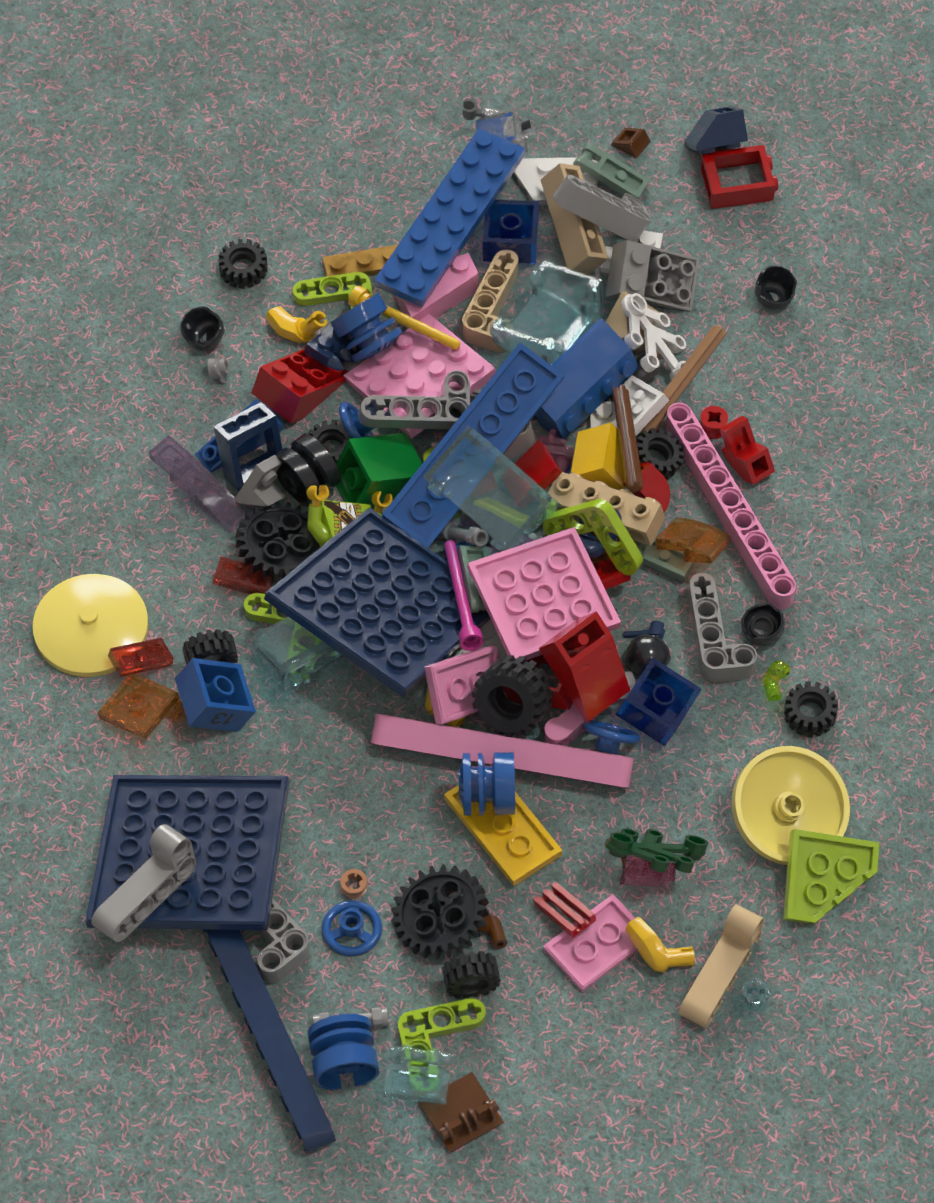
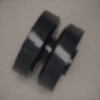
M304 433L291 443V449L283 448L275 454L282 462L276 472L278 475L277 479L283 488L302 506L308 507L309 504H312V500L307 496V489L310 486H317L318 496L320 485H326L330 491L341 481L338 467L329 452L317 439L309 434Z

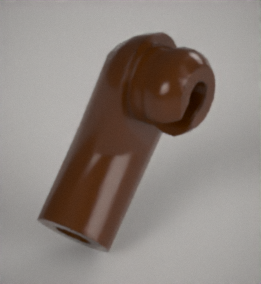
M492 914L482 917L487 926L477 927L478 931L490 936L495 949L506 947L508 942L499 918Z

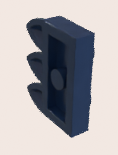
M330 325L306 344L304 353L328 368L343 371L344 368L341 360L354 362L351 358L353 356L351 352L357 353L361 349L356 345L347 351L345 347L354 339L353 336L349 334L339 338L332 325Z

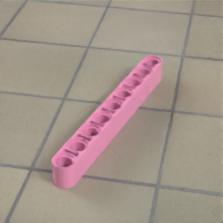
M684 403L672 404L667 410L666 430L672 433L670 437L672 439L677 437L679 439L677 445H683L684 448L681 452H685L684 461L769 603L773 604L777 609L789 608L794 602L795 580L691 408Z
M375 714L371 743L458 759H463V753H470V761L478 762V753H482L487 764H492L494 752H514V768L627 788L630 785L634 758L517 737H505V735L384 714Z

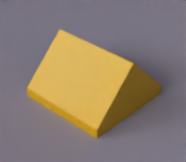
M610 422L579 431L576 437L570 473H576L591 482L601 481L610 488L620 490L625 489L623 484L625 475L618 429Z

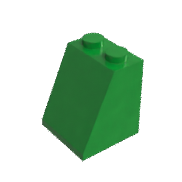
M406 433L348 439L336 462L341 476V481L336 485V488L344 502L371 505V509H374L372 495L375 492L381 491L379 498L381 504L384 502L386 494H391L394 500L422 465V462Z

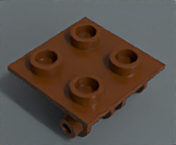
M473 1072L418 1101L449 1153L504 1123L497 1112L499 1107L496 1101L489 1099Z

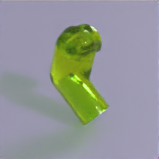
M782 660L771 663L762 678L768 701L782 699L778 682L781 678H786L790 674L789 664Z

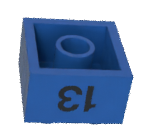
M192 658L175 677L189 727L237 732L256 713L241 664Z

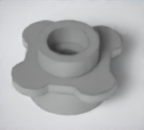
M217 351L214 358L208 359V372L212 380L220 379L221 383L224 384L225 375L230 373L228 360L226 358L222 359L220 352Z

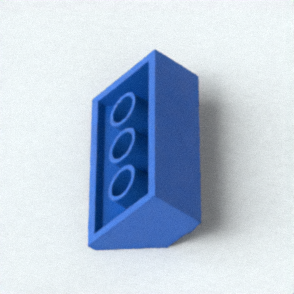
M600 318L552 364L554 368L565 376L535 414L540 426L564 440L612 394L614 387L622 385L639 368L631 348L603 319Z

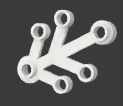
M640 294L626 295L622 299V310L629 317L630 333L625 336V343L632 350L637 349L643 344V338L640 334L641 326L644 330L646 356L640 360L642 368L646 372H652L659 367L656 353L657 348L672 369L670 373L672 380L686 362H678L672 352L678 354L686 348L684 338L680 335H673L664 331L671 324L669 317L665 313H658L649 309L645 299Z

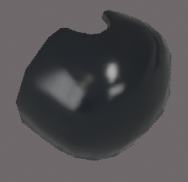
M769 266L762 270L755 283V296L761 305L769 309H783L791 303L795 296L797 280L790 270L782 266ZM770 292L777 294L779 300L774 301Z
M206 306L192 308L184 315L180 323L183 338L192 347L199 350L214 348L221 342L225 332L223 321L219 315ZM206 334V341H203V336Z
M771 603L752 606L745 611L741 619L742 633L748 641L758 646H769L777 642L784 633L785 628L782 610H778ZM754 629L767 631L768 633L761 635L758 634Z
M650 634L635 637L623 655L625 664L630 670L642 677H647L654 671H658L657 673L661 674L671 661L670 650L666 643L659 637Z

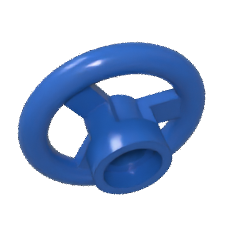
M348 402L341 403L339 415L350 437H372V430L375 428L365 427L361 424L358 418V409Z
M600 721L583 723V729L586 732L598 737L595 748L603 752L618 754L620 743L636 744L640 740V736L636 732L621 726Z
M349 900L336 904L327 912L322 922V935L326 944L336 953L345 956H358L367 953L375 947L382 934V921L379 914L373 907L361 901ZM360 911L366 913L371 918L373 923L372 935L364 930L363 915ZM341 913L339 917L340 927L331 931L333 919ZM349 924H355V925H356V926L353 927V928L348 927ZM345 936L357 937L364 944L356 947H347L339 944L336 940Z

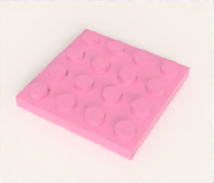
M428 314L420 321L458 339L461 343L459 349L453 350L408 328L396 338L392 345L371 358H367L346 373L344 377L347 383L364 398L372 395L441 397L442 384L447 374L451 371L459 370L468 376L470 395H472L473 391L477 388L480 389L491 379L496 369L433 316ZM457 382L449 383V387L452 390H462ZM387 407L384 408L386 410L384 416H386ZM397 407L393 409L394 413L399 417L407 415L403 408ZM421 409L424 416L429 418L435 416L431 409ZM399 428L411 439L424 430Z
M575 527L468 563L467 569L508 656L514 655L515 659L523 656L528 660L542 655L538 649L580 617L596 611L609 631L620 628L621 621Z

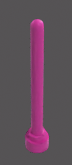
M449 540L445 543L444 547L462 623V628L458 634L459 642L462 649L473 651L483 645L482 632L473 624L456 544L454 541Z

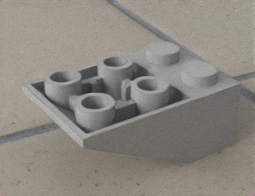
M629 240L615 244L612 250L605 298L618 300L620 294L626 291L629 294H640L649 306L692 311L699 258Z

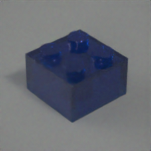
M495 199L484 216V262H492L494 256L501 250H511L517 254L518 263L536 264L539 201Z
M652 657L615 715L661 745L666 746L702 689Z

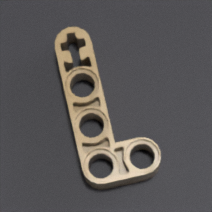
M501 250L494 256L463 315L462 335L466 342L498 353L506 352L510 349L512 345V326L509 321L497 316L518 277V256L515 252Z
M738 904L733 906L725 921L723 935L681 1004L678 1013L680 1016L705 1029L708 1028L723 1002L722 997L725 991H730L737 979L738 969L740 966L744 967L752 953L750 950L754 942L758 943L761 937L763 917Z

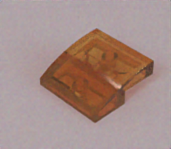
M676 517L657 536L656 549L683 551L684 562L712 563L731 542V537L706 523Z

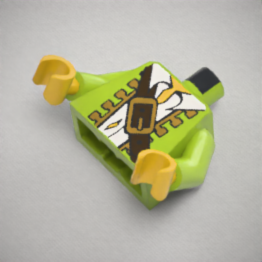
M326 485L319 486L318 496L317 486H310L307 489V496L312 500V504H309L307 528L321 547L366 509L371 508V505L325 500L329 496V489ZM377 491L372 495V503L375 506L374 511L382 516L383 507H388L393 497L391 494H386L385 500L381 504L379 500L381 491Z

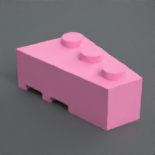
M469 253L463 254L455 258L423 307L395 295L394 297L402 313L419 321L428 314L437 319L439 315L450 308H454L476 293L478 289V271Z

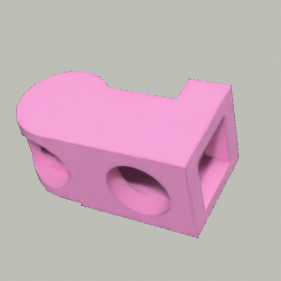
M574 703L570 710H566L562 715L550 719L545 724L544 739L546 743L568 746L585 731L583 729L585 720Z

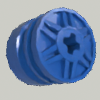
M379 293L330 322L339 338L349 334L353 336L354 339L345 347L347 351L356 345L360 347L361 351L351 356L354 363L358 360L371 358L392 345L396 338L403 333L400 327L390 333L385 328L395 322L394 317L384 321L380 320L379 316L386 311L387 306Z
M494 752L492 766H485L482 753H478V766H470V753H463V759L459 768V800L464 810V816H472L471 802H479V816H484L486 802L493 803L495 815H515L514 752Z
M359 1014L333 1015L315 1022L307 1030L310 1053L314 1056L312 1065L315 1083L320 1088L327 1090L342 1089L340 1074L353 1072L355 1087L368 1084L380 1074L377 1053L372 1047L374 1045V1036L372 1034L371 1020L366 1016Z

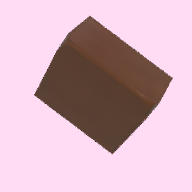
M624 128L611 145L637 159L651 141L645 129Z

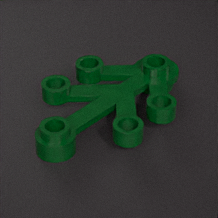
M623 828L621 833H611L610 838L605 841V847L612 856L626 858L627 855H632L649 861V867L657 872H667L669 862L672 861L675 862L674 868L676 870L691 873L695 863L694 860H700L701 856L705 855L708 847L707 840L695 835H686L683 844L661 843L664 835L653 829L646 830L644 839L640 843H637L639 833L628 828Z

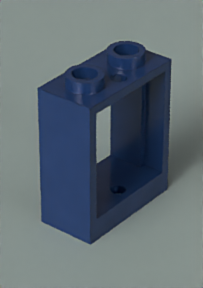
M262 402L213 426L224 477L238 491L241 490L257 464L274 456L283 449L276 415ZM264 432L267 452L240 466L236 445Z

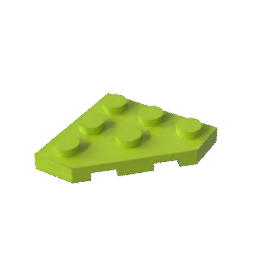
M797 829L791 830L783 920L814 924L834 906L838 905L862 883L877 873L880 842Z

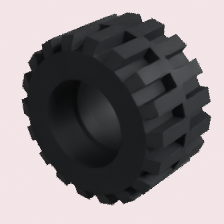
M514 655L507 656L505 659L502 657L493 663L475 682L474 686L476 688L472 691V697L475 698L472 702L473 709H478L479 712L476 715L479 720L483 718L486 722L484 726L488 729L490 727L494 728V733L498 735L504 732L505 737H512L514 734L519 737L526 732H530L548 713L553 703L550 700L554 696L553 690L549 689L552 683L550 678L545 679L544 674L546 672L543 668L539 670L535 667L537 663L533 660L528 663L526 662V657L519 656L515 659ZM502 686L509 687L517 692L523 706L509 701L503 692Z

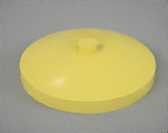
M102 574L75 576L59 583L42 598L33 618V635L36 646L43 658L54 668L80 677L106 675L127 665L142 649L149 627L146 606L137 591L118 578Z
M781 746L762 752L742 769L733 788L732 812L739 833L755 852L772 862L787 865L790 831L797 829L843 837L849 822L850 802L841 776L826 759L805 748Z

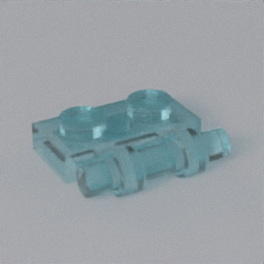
M403 1045V1047L391 1046L389 1059L401 1060L400 1064H387L383 1091L384 1097L446 1104L450 1070L438 1068L439 1065L451 1066L453 1053L441 1052V1049L431 1048V1051L413 1049V1045ZM411 1061L429 1063L428 1068L410 1066Z

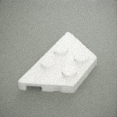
M577 157L523 158L514 174L522 189H525L533 205H548L540 180L559 163L573 165ZM586 172L582 173L585 182L597 187L599 180Z

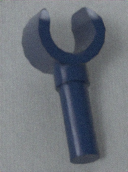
M652 621L649 630L624 631V638H635L639 635L650 634L663 639L665 629H663L664 623Z

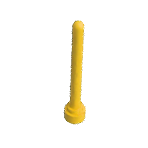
M356 286L350 293L349 305L355 307L372 297L369 290ZM387 306L386 311L381 314L387 318L394 317L395 322L453 350L460 348L461 343L458 339L390 306Z

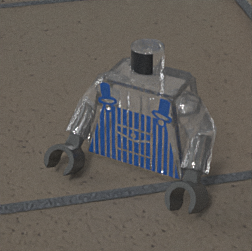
M466 99L463 102L465 109L462 110V115L466 120H473L476 116L480 117V119L476 120V131L482 129L526 148V153L528 152L527 137L538 133L537 125L533 119L523 122L513 111L495 110L486 107L478 109L477 103L472 99Z

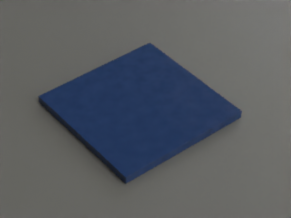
M371 508L366 509L265 593V601L401 697H404L426 677L425 666L445 660L460 647L458 634L462 628L448 561ZM487 611L471 613L473 624L479 629L491 619Z
M113 775L85 920L87 928H95L92 925V917L98 907L153 856L150 847L151 836L159 826L166 824L191 841L196 858V866L192 874L137 929L268 930L290 784L289 777Z

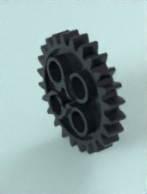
M279 501L275 502L274 507L264 506L262 510L258 506H254L253 513L247 511L245 519L240 520L235 536V547L239 548L238 557H245L243 565L252 564V573L260 570L262 571V579L266 578L269 574L272 575L273 582H276L278 577L284 578L320 548L319 543L307 528L308 511L304 514L301 513V505L291 509L290 502H287L285 507H281Z
M442 864L439 872H436L433 866H430L428 875H425L421 870L418 871L419 879L417 881L409 877L408 881L411 886L409 888L400 887L403 897H394L396 904L399 906L391 908L393 915L397 916L391 922L394 927H397L394 930L397 937L401 938L405 948L409 947L413 954L420 951L425 959L430 952H432L435 960L439 959L441 952H444L450 958L452 949H456L461 954V945L463 943L468 946L473 945L470 940L471 936L481 937L477 927L487 926L482 917L489 915L486 907L489 901L486 895H484L486 892L483 886L479 885L480 883L475 876H470L468 870L465 869L460 873L456 865L452 867L450 872L445 864ZM438 889V899L442 905L440 910L435 899L434 891ZM457 892L453 897L448 898L451 893ZM428 899L425 904L418 905L421 900ZM440 912H441L442 920H443V922H444V924H445V928H446V933L443 934V935H442V929H443V928H442V923L440 922V920H439V918H438V916H440ZM462 918L460 922L452 924L456 919ZM432 926L430 930L423 932L426 927Z

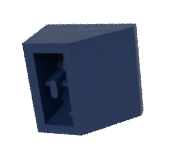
M727 106L706 110L685 139V146L700 154L715 152V147H725V149L741 147L740 142L748 141L743 109Z

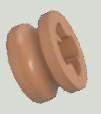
M358 869L346 871L340 879L341 891L346 897L356 899L363 896L367 891L366 875ZM354 878L355 882L359 879V888L353 889V886L348 888L350 879Z

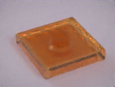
M131 672L97 713L99 719L143 739H147L180 698L178 692Z

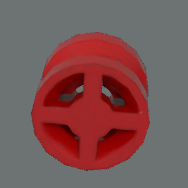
M709 406L701 413L700 425L709 439L721 438L722 435L719 428L728 423V413L719 406Z

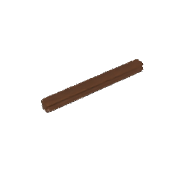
M619 385V387H614L612 390L626 487L631 493H635L643 488L629 391L625 385Z

